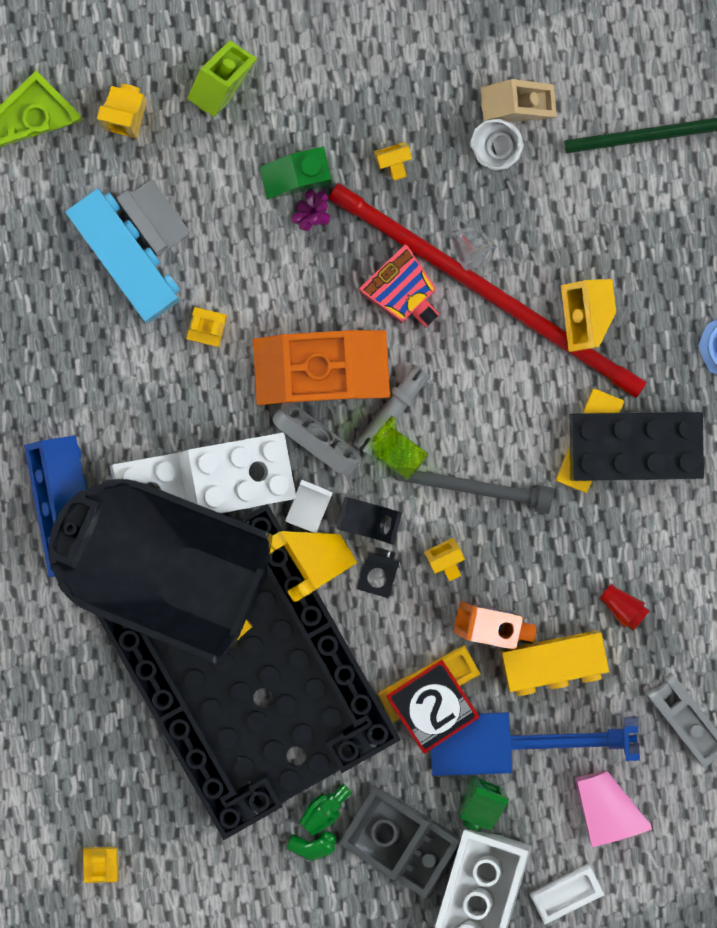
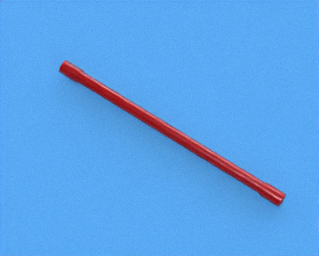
M338 182L331 192L328 200L351 215L361 218L402 246L406 244L411 252L605 376L612 384L635 399L642 392L647 383L645 380L625 367L615 364L592 348L569 352L566 331L365 202L361 196Z

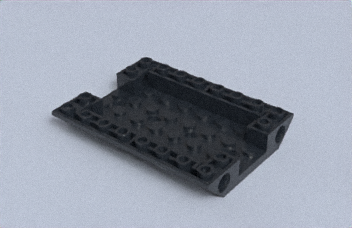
M268 504L239 520L267 531L272 536L283 531ZM284 545L269 554L266 574L247 617V620L253 625L252 628L240 637L239 646L230 649L219 665L96 615L223 840L282 808L286 800L339 770L341 773H344L401 740L317 590L297 602H293L288 590L305 579ZM261 688H266L273 694V702L267 707H261L254 701L255 692ZM292 747H301L305 751L306 759L302 764L294 765L288 761L287 752Z

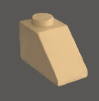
M510 79L481 87V107L484 121L498 118L509 122L557 118L554 84Z

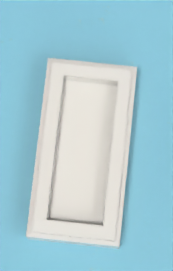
M589 863L529 893L545 925L604 896Z

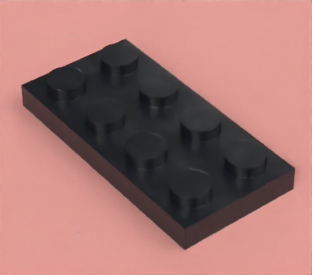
M703 412L569 414L570 481L704 479Z

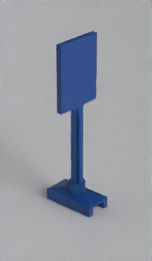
M509 712L478 713L479 719L431 749L432 776L512 773L511 751L521 749L609 747V749H624L626 761H640L639 743L629 744V742H637V734L629 735V733H638V717H624L623 729H608V732L511 735Z

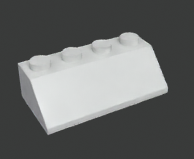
M464 829L435 928H508L532 845L497 834Z

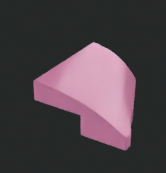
M607 770L575 777L580 805L592 847L619 841L652 830L649 821Z

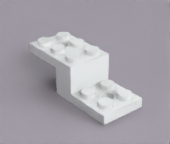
M284 432L109 465L112 479H129L144 484L152 483L157 489L218 513L297 499ZM254 462L261 464L264 468V476L260 481H254L249 475V468Z

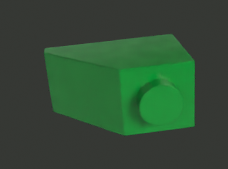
M324 146L292 153L259 167L267 200L332 185Z
M472 776L458 811L459 818L464 820L462 823L464 826L472 830L481 832L482 828L491 831L506 808L509 798L504 788Z

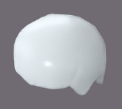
M501 118L484 121L475 128L470 141V147L473 149L477 161L484 167L495 171L508 169L520 159L524 146L519 129L513 123ZM492 143L494 145L497 155H495L492 151Z

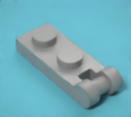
M670 673L664 678L665 682L657 689L653 687L645 694L701 766L706 768L717 759V729L679 680ZM674 692L679 700L669 707L664 699Z

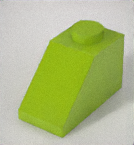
M229 40L200 69L187 99L197 105L202 111L216 117L229 103L258 58Z

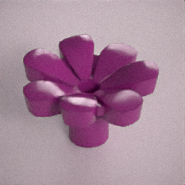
M313 189L307 190L305 193L306 202L300 200L296 206V210L300 212L292 216V222L299 225V229L303 231H309L312 225L320 224L325 226L330 221V215L326 212L328 196L322 190L317 194Z

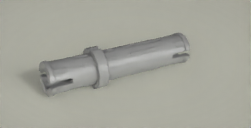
M413 364L411 370L399 386L391 389L392 395L353 444L362 449L367 443L362 451L371 456L372 452L407 406L411 407L415 403L413 398L431 376Z

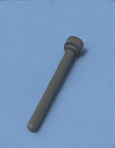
M396 468L393 471V477L398 481L528 503L529 507L535 508V512L549 514L551 508L552 487L540 485L539 488H532L531 491L406 468Z

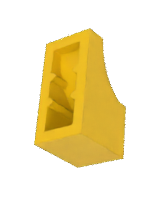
M121 84L120 88L111 86L107 100L103 106H100L97 120L105 131L138 138L147 102L145 95L140 93V88L129 84Z

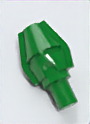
M343 783L332 794L328 793L325 796L322 793L310 802L299 823L311 836L331 826L341 814L339 811L342 807L341 803L352 793L351 790Z

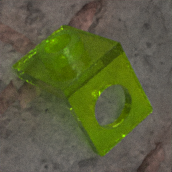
M391 416L371 439L373 455L406 480H409L428 458L426 451L397 431V422L394 416Z

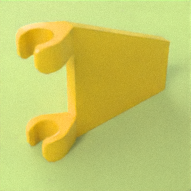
M280 531L273 535L270 553L284 545L305 579L288 590V594L293 602H297L358 563L341 534Z

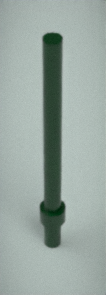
M717 118L564 140L565 152L567 154L717 131Z

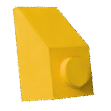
M583 280L561 285L569 352L599 347L616 314L613 280Z

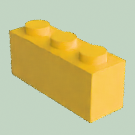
M598 630L520 645L516 649H500L507 689L510 692L516 691L517 696L533 694L536 692L535 687L549 685V689L569 686V680L579 678L582 679V683L598 681L602 679L601 674L609 673L602 633Z

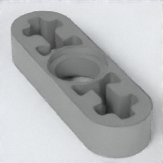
M292 403L282 404L273 416V422L278 429L336 472L342 475H351L360 463L361 457L352 446Z

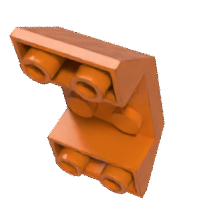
M344 330L281 334L253 339L257 406L310 401L390 398L386 330Z

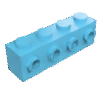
M97 188L65 211V213L142 319L149 324L180 302L176 295L180 288L169 274L165 277L161 275L156 268L161 262L151 248L147 247L143 250L136 239L141 236L130 219L123 222L116 213L121 207L111 193L108 192L106 195H103Z

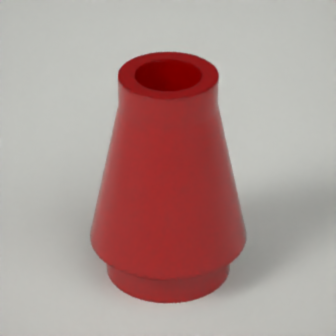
M612 583L599 598L623 628L627 626L632 631L650 612L644 606L645 602L616 588Z

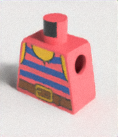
M406 244L359 288V292L401 324L413 315L427 328L440 315L427 301L435 293L436 287Z

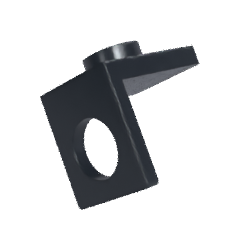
M345 497L336 528L394 545L402 512ZM390 517L391 527L388 533L385 534L384 525Z
M376 547L375 553L368 551L357 589L389 598L397 569L400 568L401 564L400 560L394 558L396 552ZM374 568H381L387 574V582L382 587L375 588L368 582V574Z

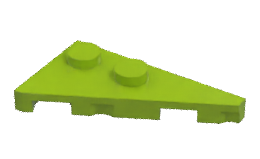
M36 70L0 105V148L79 123L83 118Z

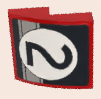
M442 659L386 696L424 754L480 718Z

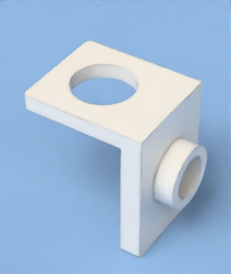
M301 480L296 493L297 499L293 500L285 521L316 533L333 492Z

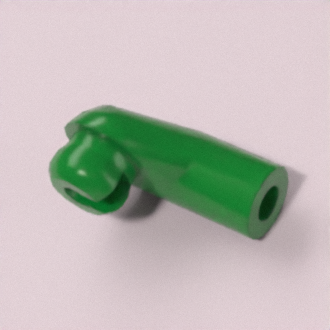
M328 831L322 832L319 839L311 842L292 834L286 850L307 860L314 861L331 855L335 850L334 845L337 839L333 833Z

